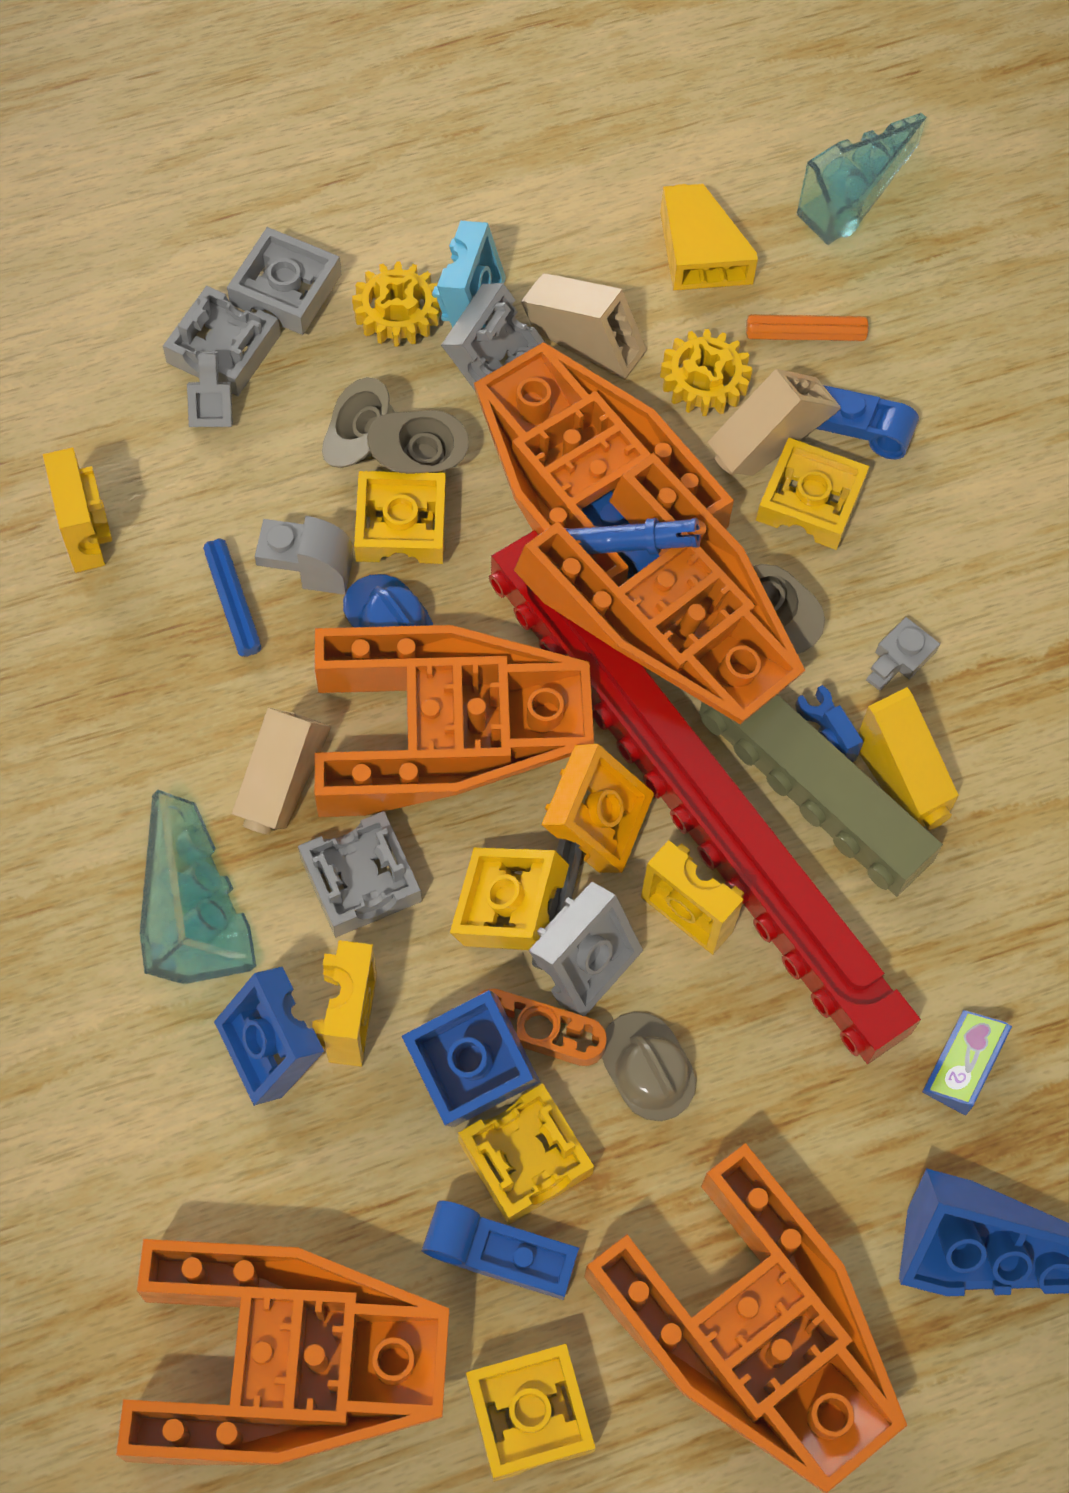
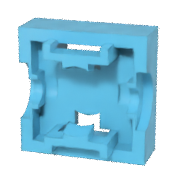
M460 221L454 239L452 238L449 245L452 253L451 259L454 263L448 264L447 268H443L438 284L432 292V296L437 298L442 311V321H450L452 328L482 284L504 283L506 279L489 224L486 222Z

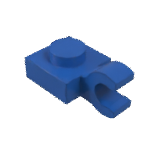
M823 685L817 688L815 696L821 704L819 706H811L803 695L798 696L795 704L797 713L806 721L819 724L818 732L851 762L856 761L863 745V740L840 705L834 706L829 690Z

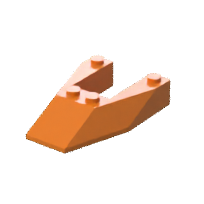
M543 342L474 383L475 392L514 500L532 530H535L539 535L556 522H559L564 528L570 529L595 527L581 509L615 489L622 474L652 453L670 469L725 529L729 527L734 500L661 416L650 406ZM617 552L589 554L618 587L627 581L629 567Z
M654 453L622 474L609 502L630 524H644L646 519L658 518L659 522L697 518L700 530L682 532L681 534H701L699 548L661 549L660 556L618 587L559 522H556L524 546L514 569L543 603L617 651L740 725L805 671L744 548Z
M453 625L315 628V674L318 693L407 691L408 750L315 753L314 796L318 817L366 816L458 795L571 756L575 745L594 744L590 664L588 661Z
M745 1143L708 1171L701 1187L761 1263L693 1317L685 1310L628 1234L586 1266L584 1278L615 1319L684 1396L820 1491L828 1493L908 1425L844 1264Z
M143 1239L137 1292L145 1302L238 1307L240 1311L230 1405L123 1399L116 1455L125 1462L168 1465H280L443 1417L449 1308L298 1247Z

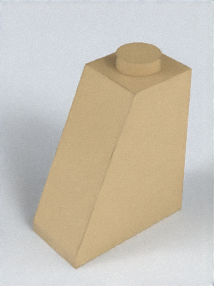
M543 273L521 300L532 327H535L540 335L619 378L625 379L646 352L639 329L621 288Z
M775 369L712 436L708 444L717 454L715 456L716 462L727 473L753 476L781 455L788 437L800 441L836 414L841 407L817 377Z
M267 708L232 811L233 815L245 819L243 827L267 835L270 834L271 828L286 829L315 766V753L321 752L329 735L330 725L289 711Z

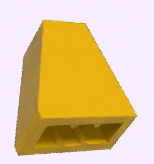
M704 184L663 186L660 215L673 291L753 285L758 262L757 252Z
M906 687L868 706L858 732L863 740V745L859 752L860 756L883 791L923 827L926 826L928 830L939 827L951 818V810L959 795L913 694Z

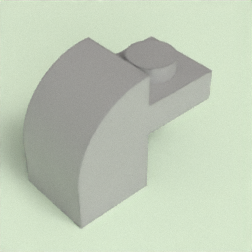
M305 516L304 524L263 519L255 553L256 566L298 571L301 576L302 589L346 594L353 561V549L349 536L342 529L332 523L310 516Z

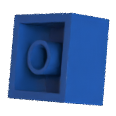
M490 990L402 1035L404 1043L445 1126L456 1127L540 1083L498 996Z

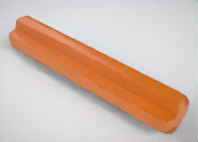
M751 314L746 321V335L749 339L864 341L869 330L868 319L865 316Z

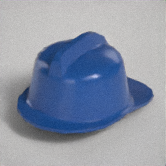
M377 574L358 579L348 588L343 598V611L352 627L433 625L427 610L418 597L395 577Z

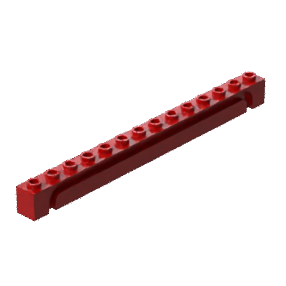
M534 530L491 555V575H489V581L499 597L504 598L506 596L514 606V614L518 622L525 630L532 629L539 639L541 649L589 662L593 719L601 729L606 730L608 728L617 740V748L624 760L629 764L635 763L644 775V784L654 792L653 797L656 799L661 797L671 810V819L678 830L683 834L689 833L698 845V854L705 865L711 870L716 868L726 881L725 885L731 889L736 886L744 892L742 905L744 904L754 917L753 924L763 940L768 943L772 941L782 953V962L788 973L796 980L801 978L812 992L810 995L811 1000L819 1013L825 1018L831 1017L841 1030L840 1037L846 1048L854 1056L860 1055L868 1065L910 1036L921 1021L920 1017L898 989L892 990L883 978L885 974L644 667L543 603L514 571L524 546L539 534Z

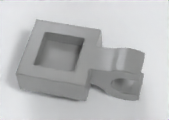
M200 351V354H198L200 382H188L189 427H232L231 382H218V351Z
M905 617L878 644L875 653L880 658L871 667L873 672L867 677L866 681L881 691L898 672L910 680L937 652L940 643Z

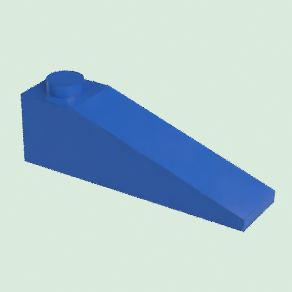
M926 1168L907 1210L899 1273L901 1285L944 1296H964L965 1290L992 1289L994 1295H1011V1289L1040 1288L1045 1294L1069 1293V1223L972 1180Z

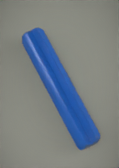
M221 538L208 541L204 544L203 549L238 654L242 657L257 654L261 651L260 639L227 543Z

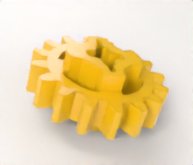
M396 261L392 270H388L383 263L379 264L380 273L377 275L366 271V283L357 282L355 285L356 295L352 296L355 322L357 325H363L364 335L367 337L376 332L379 344L384 343L387 338H392L394 347H399L403 338H407L412 345L416 344L415 335L418 333L425 337L430 336V325H439V313L442 312L437 298L432 296L434 287L438 283H431V273L427 271L419 276L417 274V265L412 264L408 270H403L400 261ZM375 298V307L372 309L370 305ZM421 299H423V301H424V306H423L422 310L420 309V300H421Z
M705 329L703 337L698 338L693 331H688L687 342L675 338L673 349H666L664 352L660 371V378L664 379L663 391H673L671 402L677 404L685 401V412L688 413L695 406L701 407L702 416H707L709 408L715 407L719 414H723L726 403L737 407L740 395H747L752 374V367L748 366V352L739 353L740 342L737 340L730 344L726 343V333L724 332L717 338H712L709 329Z

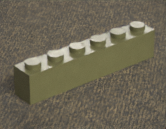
M776 695L741 725L701 702L699 715L706 728L715 735H722L730 742L737 756L745 764L756 766L766 776L768 784L776 793L781 796L787 795L799 806L802 816L811 825L822 827L833 838L835 846L843 855L848 858L854 857L867 869L868 876L878 887L884 890L889 889L898 897L935 861L943 844L779 695Z

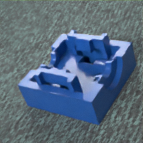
M283 967L254 973L214 1021L254 1106L282 1098L324 1052L314 1029L308 1028L305 1021L297 1020L291 1013V1008L296 1004L291 995L294 989ZM277 1053L279 1054L280 1058L285 1057V1059L279 1065L277 1064L273 1056Z

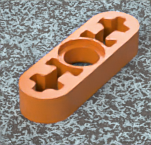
M487 989L478 994L480 995L488 990L495 993L509 1017L515 1018V1009L522 1010L518 1016L516 1034L525 1049L579 1066L593 1065L605 1053L606 1032L603 1026L592 1018L499 989ZM534 1016H544L551 1021L553 1030L546 1038L534 1039L525 1031L526 1022ZM560 1023L568 1024L566 1035L575 1038H581L584 1032H590L592 1034V1042L597 1044V1046H588L586 1052H580L577 1050V1042L564 1036L563 1046L555 1045L560 1036Z

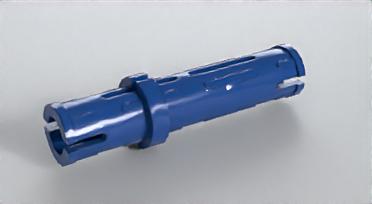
M658 518L646 519L644 524L575 529L565 528L575 540L581 541L579 545L588 554L647 550L649 554H659L661 549L699 548L701 542V534H681L682 532L700 530L697 518L670 522H659Z

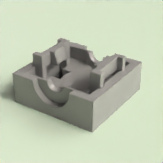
M266 227L227 286L229 301L234 307L244 311L248 310L251 312L252 309L268 310L281 321L283 327L303 335L342 275L340 257ZM262 269H263V271H264L263 275H262V276H259L260 272H261ZM301 281L310 285L314 281L310 290H305L304 296L303 293L297 291L301 286Z
M504 283L482 284L441 344L473 389L476 381L503 366L499 360L505 354L509 357L504 365L544 342L535 327L522 324L515 318L517 311L512 305L515 299Z
M206 285L164 343L163 350L166 363L199 378L198 354H200V351H218V382H231L232 394L239 396L281 336L279 321L277 317L259 309L256 313L248 310L241 312L232 305L226 294ZM204 323L206 328L211 329L205 339L196 336L199 330L201 331ZM245 346H248L247 350L243 354L242 350Z
M384 811L360 820V824L353 831L339 838L324 839L321 836L298 845L300 859L335 938L422 902L419 885ZM380 859L381 868L389 865L392 875L390 871L379 874L374 860ZM322 873H324L328 881V884L332 890V892L330 893L328 892L325 883L321 877ZM343 884L344 889L339 891L338 886Z
M591 882L575 900L568 897L564 901L566 905L545 928L540 927L537 930L540 938L529 949L537 966L552 977L555 986L551 991L558 1004L568 1011L582 1016H586L643 951L617 896L594 882Z

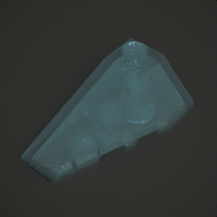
M919 113L893 122L879 135L873 130L865 132L860 139L861 141L854 144L848 139L840 141L809 160L806 166L796 215L827 245L840 237L846 238L858 228L860 222L919 145L927 117Z
M157 790L152 794L139 933L144 973L173 982L188 984L252 971L256 967L250 925L245 914H236L228 893L233 890L228 876L220 877L211 855L216 848L196 803L161 790Z

